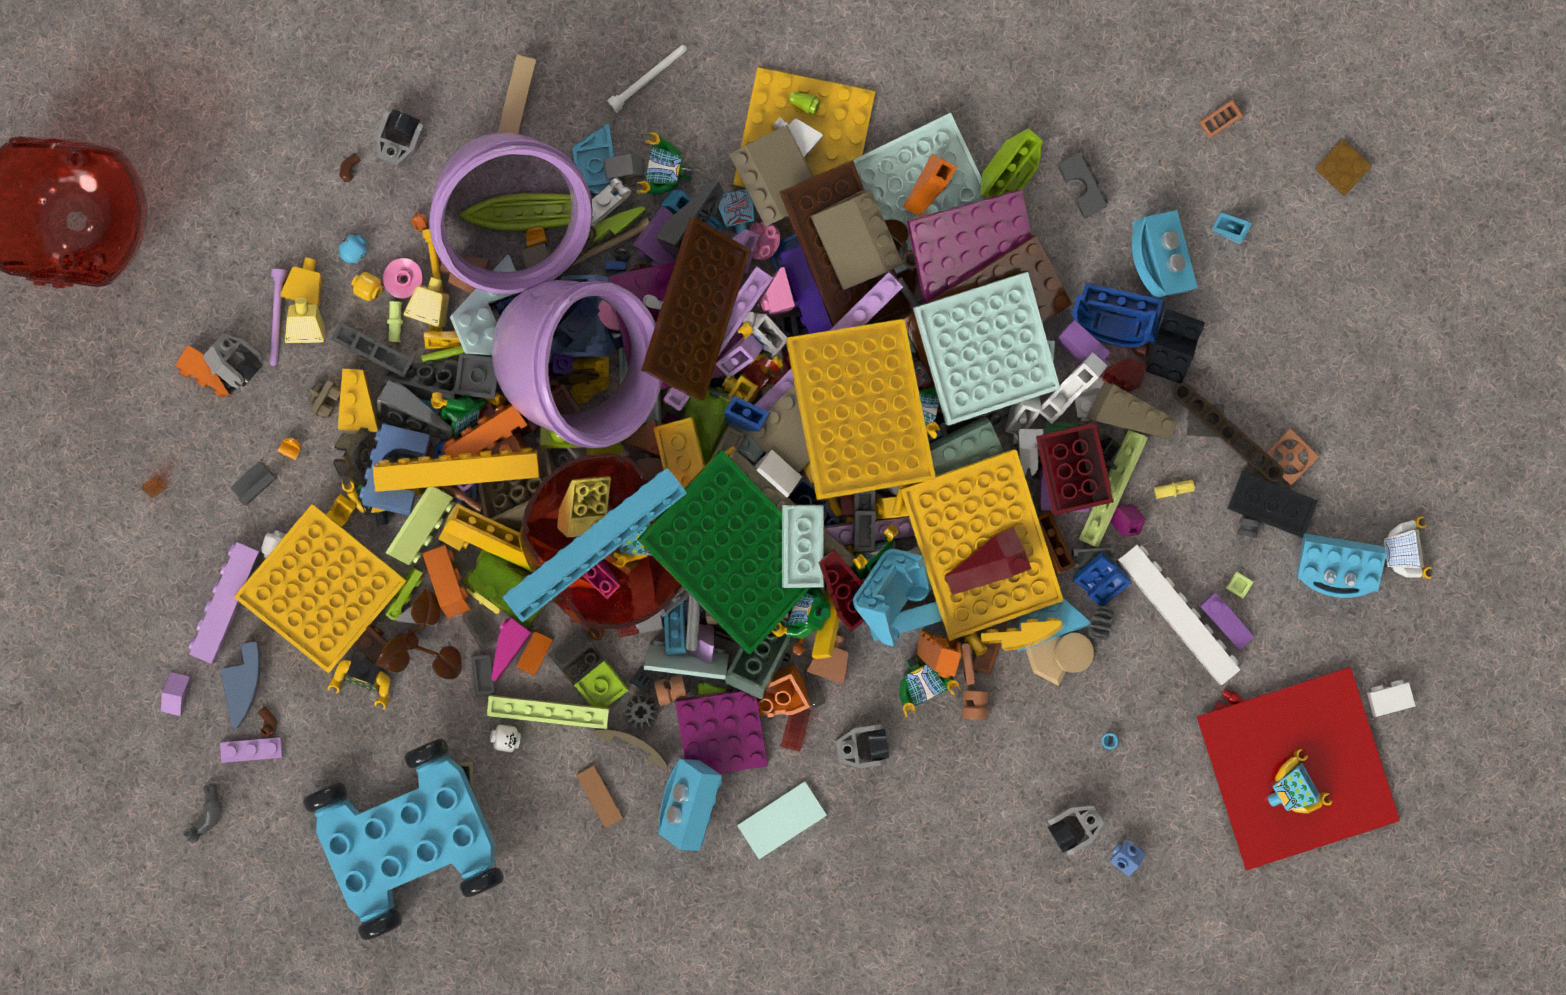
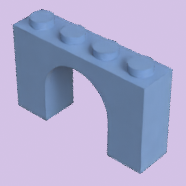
M382 424L381 430L378 429L375 441H378L376 449L373 448L371 451L370 460L373 461L371 468L367 467L365 479L368 480L366 487L362 486L360 498H362L363 505L410 516L416 499L415 492L404 489L375 492L373 466L377 464V461L387 460L397 454L415 457L427 456L431 438L429 434Z

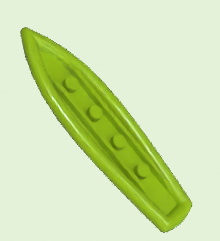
M518 193L496 196L468 207L459 213V217L480 227L504 231H522L534 227L550 228L569 225L571 195L562 193Z

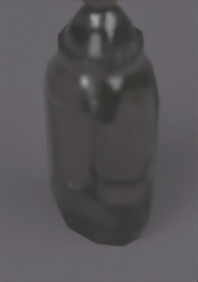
M805 670L804 680L810 704L813 707L825 704V697L819 681Z

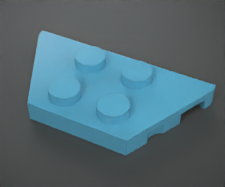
M609 124L604 125L600 130L591 134L583 142L572 148L574 163L582 172L590 193L597 195L613 180L606 179L603 159L614 157ZM616 190L613 195L617 196L619 192Z
M1064 598V601L1022 615L1019 617V631H1021V623H1026L1027 619H1038L1039 622H1044L1047 618H1059V621L1062 620L1064 623V628L1047 640L1026 648L1017 649V652L1090 626V621Z

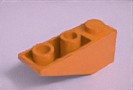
M931 154L903 208L920 217L948 185L957 167Z
M187 345L175 365L180 368L178 372L188 378L190 375L197 378L196 383L205 388L208 385L214 388L213 393L222 398L225 395L231 397L232 394L227 390L222 378L216 373L214 375L211 373L210 367L203 358L204 354Z

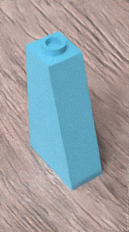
M935 601L899 612L891 626L897 628L900 634L940 622L942 618ZM870 628L873 641L879 640Z

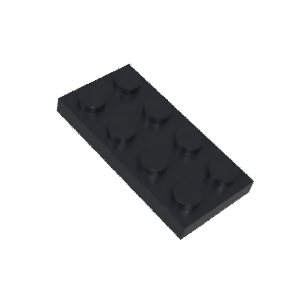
M1241 471L1227 509L1303 538L1318 500Z

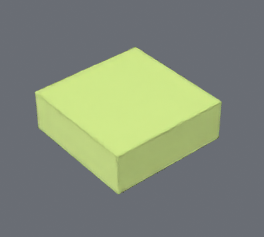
M1236 571L1226 589L1244 599L1254 582Z

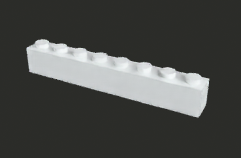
M1134 545L1117 559L1118 563L1217 683L1223 685L1240 671L1238 667L1240 663L1233 655L1229 657L1225 652L1227 647L1220 639L1215 640L1212 636L1214 632L1209 625L1201 623L1199 613L1194 608L1190 609L1187 606L1188 600L1181 592L1177 594L1173 589L1175 584L1171 579L1163 577L1160 573L1162 571L1161 567L1155 561L1152 563L1147 557L1149 555L1148 551L1143 546Z

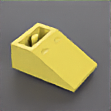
M610 476L573 479L559 508L557 528L567 538L581 536L594 523L599 522L606 516Z

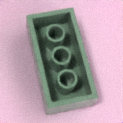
M986 416L929 444L935 476L1004 453L995 430Z
M788 619L781 620L780 623L785 628H788L786 626ZM775 627L773 630L777 631L780 627ZM771 631L751 654H747L740 647L727 672L725 683L762 700L794 637L787 636L786 634L778 637Z

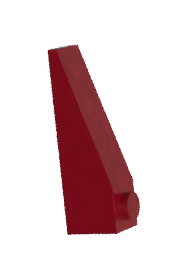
M1014 527L993 535L982 547L976 549L970 557L963 560L946 574L945 578L951 594L954 595L1013 577L1032 568Z
M833 549L818 563L837 615L852 632L865 621L857 612L853 603V598L863 582Z

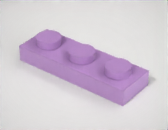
M281 737L220 742L221 763L283 757Z

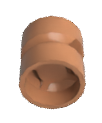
M682 674L672 676L670 680L664 678L654 681L660 706L671 704L672 700L687 698Z
M963 690L965 706L962 707V719L988 720V708L985 705L989 703V692Z

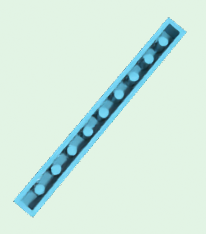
M668 468L659 472L649 483L641 486L636 493L626 498L617 508L609 511L603 519L594 523L589 530L576 537L566 548L558 551L552 559L544 562L539 569L526 576L516 587L511 588L503 596V599L515 615L524 622L686 495L687 492Z

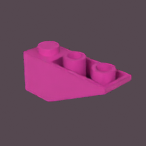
M604 559L582 575L606 599L621 586Z

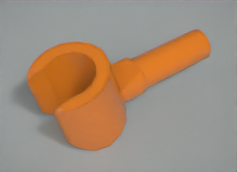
M799 638L792 647V652L798 657L806 649L801 645L805 638Z

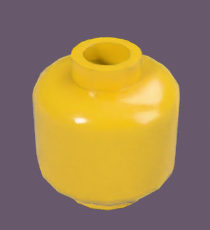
M368 272L356 275L351 283L353 293L365 301L376 300L383 290L381 280Z

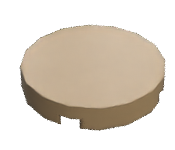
M1068 633L1061 636L1054 648L1057 665L1069 673H1078L1086 670L1094 657V648L1091 641L1080 633Z

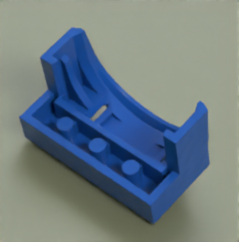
M1085 283L1082 295H1077L1072 317L1098 341L1121 347H1138L1150 341L1155 342L1165 303L1163 299ZM1105 311H1110V312H1114V313H1119V314H1124V315H1128V316H1133V317H1136V318H1129V317L1118 316V315H1114V314H1111V313H1108V312H1105ZM1101 313L1098 325L1096 327L1095 324L1097 321L1098 314Z

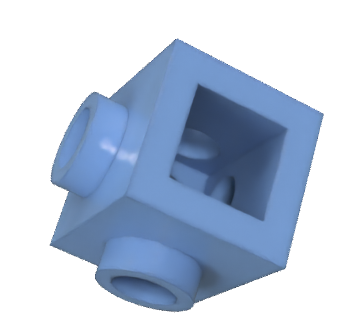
M1127 839L1122 845L1118 843L1111 852L1114 855L1110 862L1127 876H1130L1140 866L1146 853Z

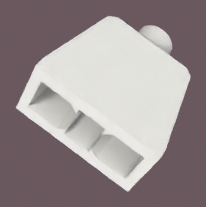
M780 117L773 125L776 130L788 125L804 159L823 138L820 132L796 118L788 124Z

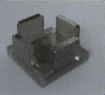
M361 427L357 434H341L334 446L336 450L346 451L343 455L344 459H335L333 461L338 475L352 477L357 485H363L367 480L365 479L367 467L371 468L373 461L370 460L371 451L373 448L376 449L368 428Z

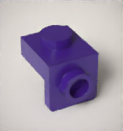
M557 353L552 355L551 372L556 374L557 381H564L572 375V355Z

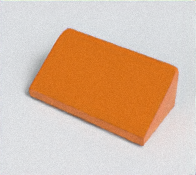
M534 631L516 667L535 676L553 639Z

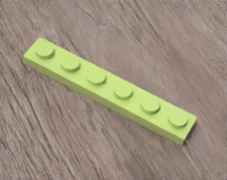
M1128 430L1114 460V464L1118 468L1116 471L1111 468L1108 474L1114 503L1093 507L1080 535V541L1097 548L1099 547L1148 439L1146 436Z
M489 695L487 716L607 729L610 708Z

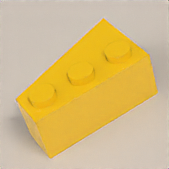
M342 368L338 419L339 430L377 433V430L380 429L366 371Z

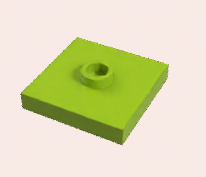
M605 657L573 681L574 686L591 706L608 707L630 689Z

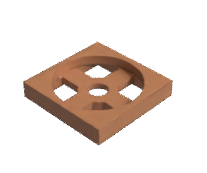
M1291 428L1266 452L1273 458L1274 450L1276 449L1282 455V460L1278 464L1281 465L1283 470L1288 465H1293L1298 470L1296 474H1283L1282 478L1290 486L1319 458ZM1284 440H1296L1298 444L1293 449H1287L1282 442ZM1303 449L1308 454V460L1305 465L1298 460V454ZM1288 453H1292L1294 455V459L1292 461H1288L1286 459V455ZM1272 467L1279 474V470Z
M962 643L961 659L966 685H971L975 683L970 644Z

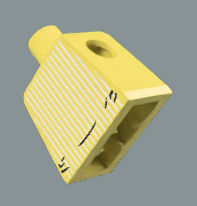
M431 277L428 287L417 286L406 307L404 316L437 327H445L449 294L439 291L442 280Z
M304 297L297 298L295 305H290L288 308L285 343L324 342L325 325L316 304L308 305L307 299Z

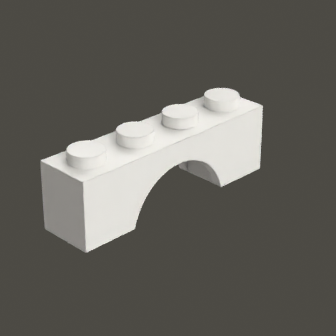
M1092 352L1060 384V389L1053 391L1042 403L1040 414L1053 424L1070 404L1102 374L1107 365Z

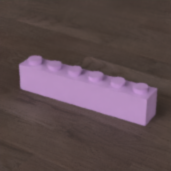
M236 542L235 545L231 546L228 552L230 559L227 564L224 563L220 574L222 578L220 582H216L212 593H214L212 601H208L204 612L207 613L204 620L201 619L196 630L199 632L196 639L193 638L190 642L189 649L191 651L189 655L211 664L216 662L240 604L234 596L253 574L261 551L240 542Z

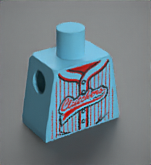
M747 189L723 194L718 209L726 228L735 227L737 235L745 229L748 230L747 224L754 223L753 201Z

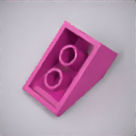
M515 618L505 619L499 627L501 632L498 637L491 678L494 682L499 680L533 633L532 630Z

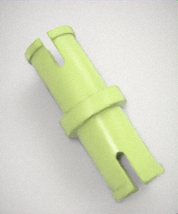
M389 301V319H387V324H389L388 342H401V324H403V320H401L402 302Z

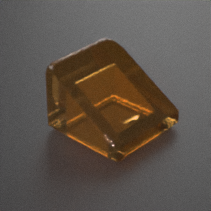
M156 475L144 483L141 488L153 499L166 490L168 485L161 476Z

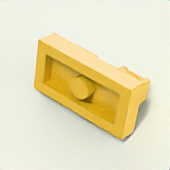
M430 325L429 331L424 332L426 349H449L462 346L455 330L443 332L442 327Z

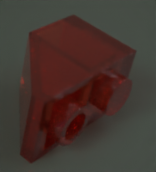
M1128 358L1107 367L1099 377L1103 378L1102 380L1106 383L1117 384L1122 390L1131 392L1140 388L1147 365Z

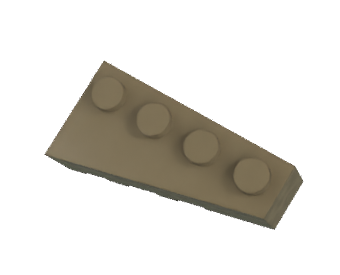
M1105 382L1086 419L1168 439L1171 438L1179 422L1121 388Z

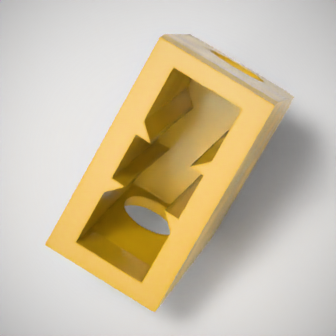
M305 257L302 268L293 266L280 293V297L294 301L299 297H304L307 299V304H316L320 307L323 275L314 272L317 260Z

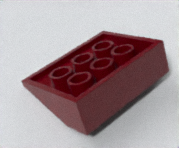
M1097 421L1036 436L1054 515L1114 503Z

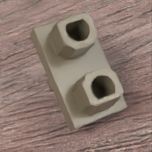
M327 380L324 387L317 384L314 390L308 388L307 392L311 393L308 401L312 404L314 403L310 412L317 416L321 415L329 418L334 408L325 403L329 397L339 401L341 390L336 387L335 383Z

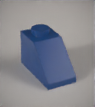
M736 396L732 398L724 411L727 423L744 431H760L770 415L769 412Z

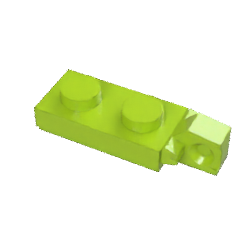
M413 566L405 577L407 581L394 595L390 606L385 612V615L394 621L402 614L401 607L403 604H407L411 599L413 588L418 587L423 577L421 575L423 573Z

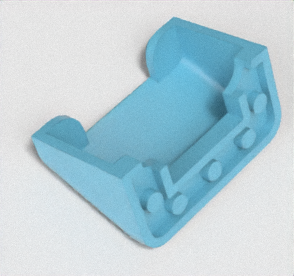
M898 549L885 551L853 598L855 609L883 644L894 647L899 640L898 629L891 625L907 600L921 601L931 591L923 556Z

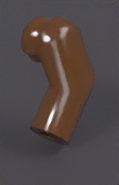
M356 153L341 163L339 176L344 182L352 181V167L361 161Z
M264 706L258 711V714L264 720L261 734L264 737H269L275 733L277 720L267 707Z

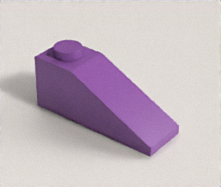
M1212 593L1198 606L1239 651L1254 638L1216 593Z

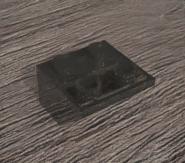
M581 628L548 654L573 686L605 660Z

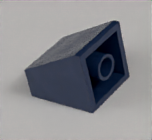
M586 297L577 300L562 316L553 337L567 348L600 310Z

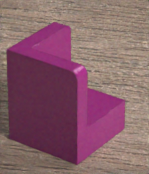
M1133 505L1117 506L1111 524L1124 537L1140 535L1146 518Z

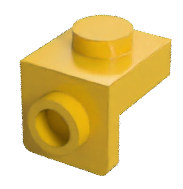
M340 494L326 515L343 527L350 519L357 505Z

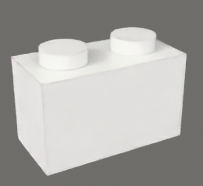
M1403 680L1393 681L1391 686L1386 688L1383 685L1371 688V692H1367L1372 714L1375 717L1415 707L1410 684L1407 682L1403 683Z

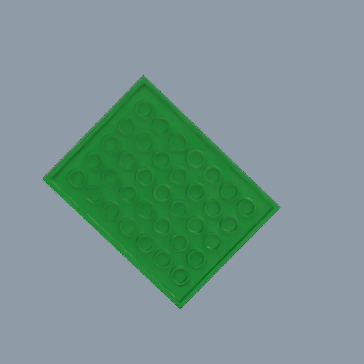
M719 450L684 488L687 494L661 513L637 540L747 654H751L811 587L782 588V512L723 450Z

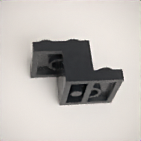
M1167 309L1159 325L1156 340L1153 342L1143 371L1182 383L1193 360L1197 342L1205 322Z

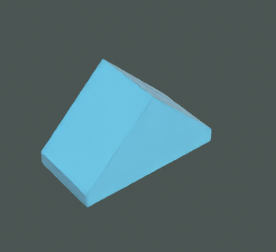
M1220 212L1212 231L1240 244L1243 242L1252 223Z

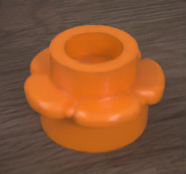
M416 212L411 218V222L418 232L423 229L427 230L426 225L429 223L424 214Z

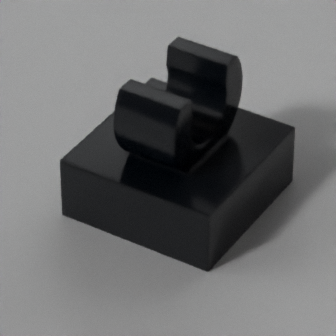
M641 665L630 683L647 693L658 676L649 670H644V667Z

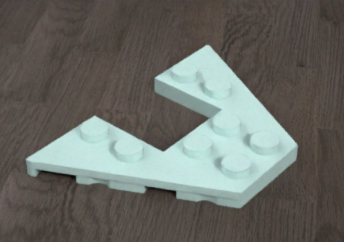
M507 255L493 271L512 272L516 270L510 256ZM476 288L450 316L465 354L492 357V338L497 322L489 304L513 297L517 293H491ZM550 353L549 363H548L549 367L552 366V355H551V353Z

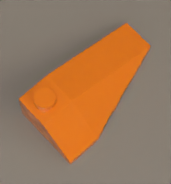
M795 664L776 671L763 699L757 698L760 716L794 715L811 707L804 679Z

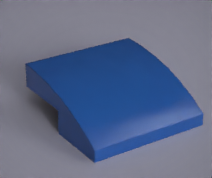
M1102 552L1073 576V581L1088 591V597L1101 606H1105L1131 584L1128 576Z

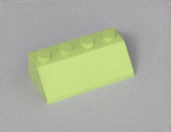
M439 486L428 487L386 553L407 565H412L413 562L417 563L422 556L421 549L424 545L427 547L433 539L432 532L435 528L438 530L443 524V515L446 511L449 513L454 507L455 502L453 500L455 496Z

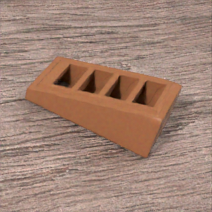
M1232 99L1199 121L1208 137L1212 138L1242 118L1244 114L1234 99ZM1229 106H1231V108L1237 115L1236 117L1233 118L1230 112L1228 111L1227 108ZM1224 111L1230 121L1226 122L1220 112ZM1217 115V117L1223 124L1221 127H1219V125L1213 118L1214 116ZM1208 120H1210L1216 128V130L1212 131V133L1210 132L1211 128L1207 124Z

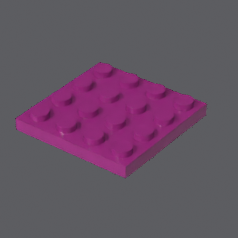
M734 690L675 700L685 759L700 760L719 774L768 766L757 697L742 690Z

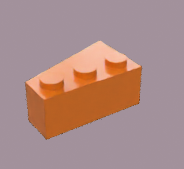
M444 545L422 553L439 606L449 619L470 611L467 591L460 582L462 579L461 573L458 568H455L453 563L456 561L453 551H449Z

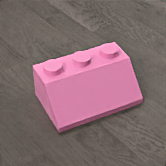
M784 267L780 268L772 276L773 279L758 300V313L766 314L769 318L787 314L795 307Z

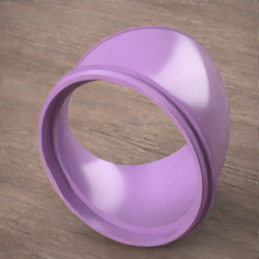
M499 132L483 135L457 149L440 170L434 186L430 209L429 226L431 239L440 260L461 281L491 293H520L537 284L554 280L576 260L586 244L590 233L593 214L592 198L582 172L568 156L558 149L529 136L517 133ZM508 154L540 157L552 163L559 170L567 183L571 195L570 221L559 245L541 262L526 269L512 272L487 270L465 260L447 241L444 227L446 205L458 182L472 169L495 157Z
M555 280L537 284L515 297L498 319L492 338V362L496 379L504 395L515 409L533 423L555 432L565 441L584 448H603L616 444L628 438L645 422L655 405L662 381L641 371L656 323L640 299L627 289L611 282L586 281L581 283L569 280ZM587 296H597L617 311L627 328L631 344L629 367L621 385L602 404L581 413L560 414L553 400L548 376V363L553 335L562 316L574 302Z

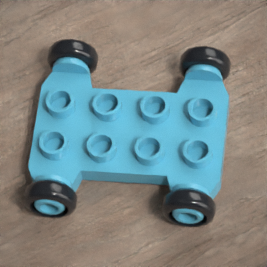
M442 738L405 754L404 759L409 768L417 767L419 788L362 813L351 804L349 799L342 801L347 796V790L341 782L307 795L303 799L304 807L308 812L316 811L314 813L315 817H317L316 833L348 907L360 917V922H363L358 927V933L363 940L378 937L402 924L400 913L396 910L389 911L395 907L392 888L451 863L461 873L462 879L465 878L460 884V890L465 897H472L501 884L504 880V875L500 868H491L497 864L495 861L496 844L464 769L451 759L450 755L443 756L448 753L449 748L446 741Z

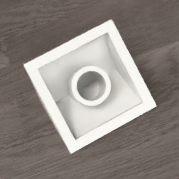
M773 450L768 452L754 465L756 470L786 497L790 495L802 478L798 472Z

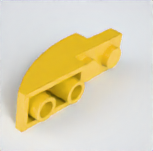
M1047 618L1044 622H1039L1038 619H1027L1026 623H1021V631L1018 628L1006 629L1007 632H999L998 629L986 630V633H981V642L984 644L1002 643L1004 651L1026 648L1052 637L1064 628V623L1062 620L1059 621V618Z

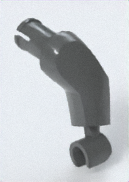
M208 784L209 788L207 785L204 786L206 802L203 805V814L194 823L195 830L186 829L183 835L189 837L187 841L197 842L200 837L199 833L204 835L218 823L221 816L222 803L218 801L217 785Z

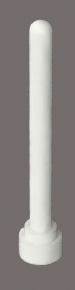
M685 45L679 46L622 94L615 97L611 96L607 103L618 113L628 98L687 51V47Z

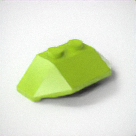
M1026 129L1006 140L982 172L980 193L985 198H990L1019 189L1023 190L1040 166L1043 141L1030 129Z

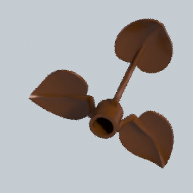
M884 220L897 251L900 249V246L903 248V253L905 254L904 263L912 271V273L908 271L902 272L897 277L898 279L903 278L915 299L919 302L923 296L918 274H915L916 262L913 250L908 251L903 244L909 236L908 228L899 220Z
M424 588L412 604L411 616L416 623L421 625L412 630L409 629L408 633H399L396 638L391 639L379 654L376 666L391 672H401L409 664L410 656L407 650L417 649L437 657L433 661L432 667L439 677L455 679L459 676L461 672V655L455 647L445 646L440 650V653L418 646L419 641L414 634L425 628L426 624L435 625L440 618L441 608L433 592Z

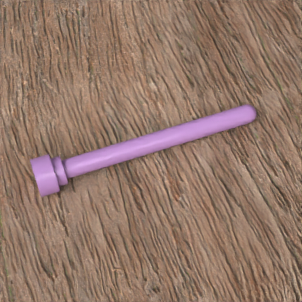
M271 269V277L275 281L270 364L272 366H276L278 363L282 304L280 293L283 289V282H285L288 270Z

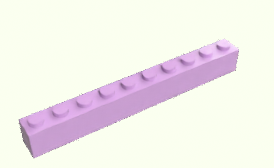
M889 271L829 331L865 325L904 285ZM792 368L754 405L768 411L794 385Z

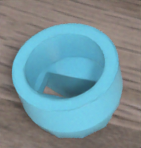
M1108 733L1103 736L1102 745L1106 749L1111 750L1118 746L1119 740L1115 734ZM1110 736H1113L1112 746H1109Z

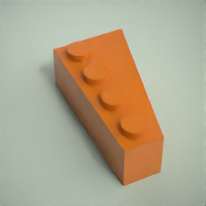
M502 403L493 410L494 414L489 417L485 415L478 419V424L475 427L471 428L469 426L460 432L461 436L456 440L451 438L443 444L445 447L441 451L444 455H451V457H459L461 453H471V456L480 455L479 452L488 451L493 448L499 439H507L513 435L515 428L520 427L522 429L527 424L513 405H504Z
M921 630L915 654L935 672H938L939 676L944 678L955 677L962 654L961 643L956 639L949 641L948 637Z

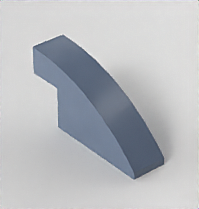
M259 641L240 644L244 665L221 669L232 729L241 726L256 697L261 673Z

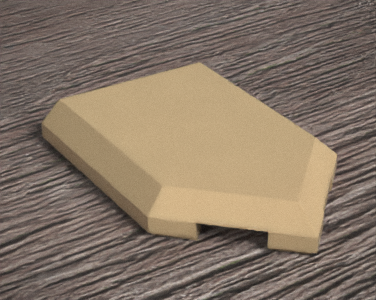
M1060 637L1026 649L1033 673L1058 686L1066 673L1057 665L1054 654L1056 642Z

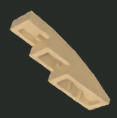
M517 54L498 133H520L537 59Z

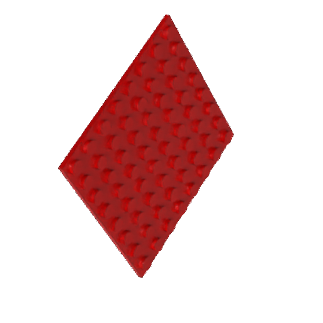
M1351 667L1196 716L1246 871L1400 821ZM1303 749L1298 754L1299 758L1303 759L1306 755H1308V758L1298 763L1303 764L1319 794L1323 792L1329 793V795L1325 796L1324 801L1332 800L1331 805L1322 804V807L1308 814L1294 812L1293 810L1287 811L1282 803L1273 807L1268 800V796L1275 793L1273 785L1276 782L1275 776L1286 761L1294 757L1295 751Z

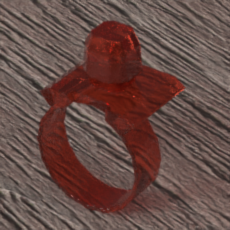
M762 357L759 361L755 360L744 372V376L758 386L757 391L760 393L767 384H776L781 379L782 372L775 362ZM761 365L770 369L775 377L770 376L768 373L765 374L760 368Z

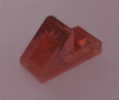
M800 711L794 715H788L780 747L800 752L810 715L809 712Z

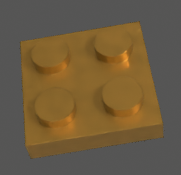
M1342 139L1315 170L1345 196L1372 165Z

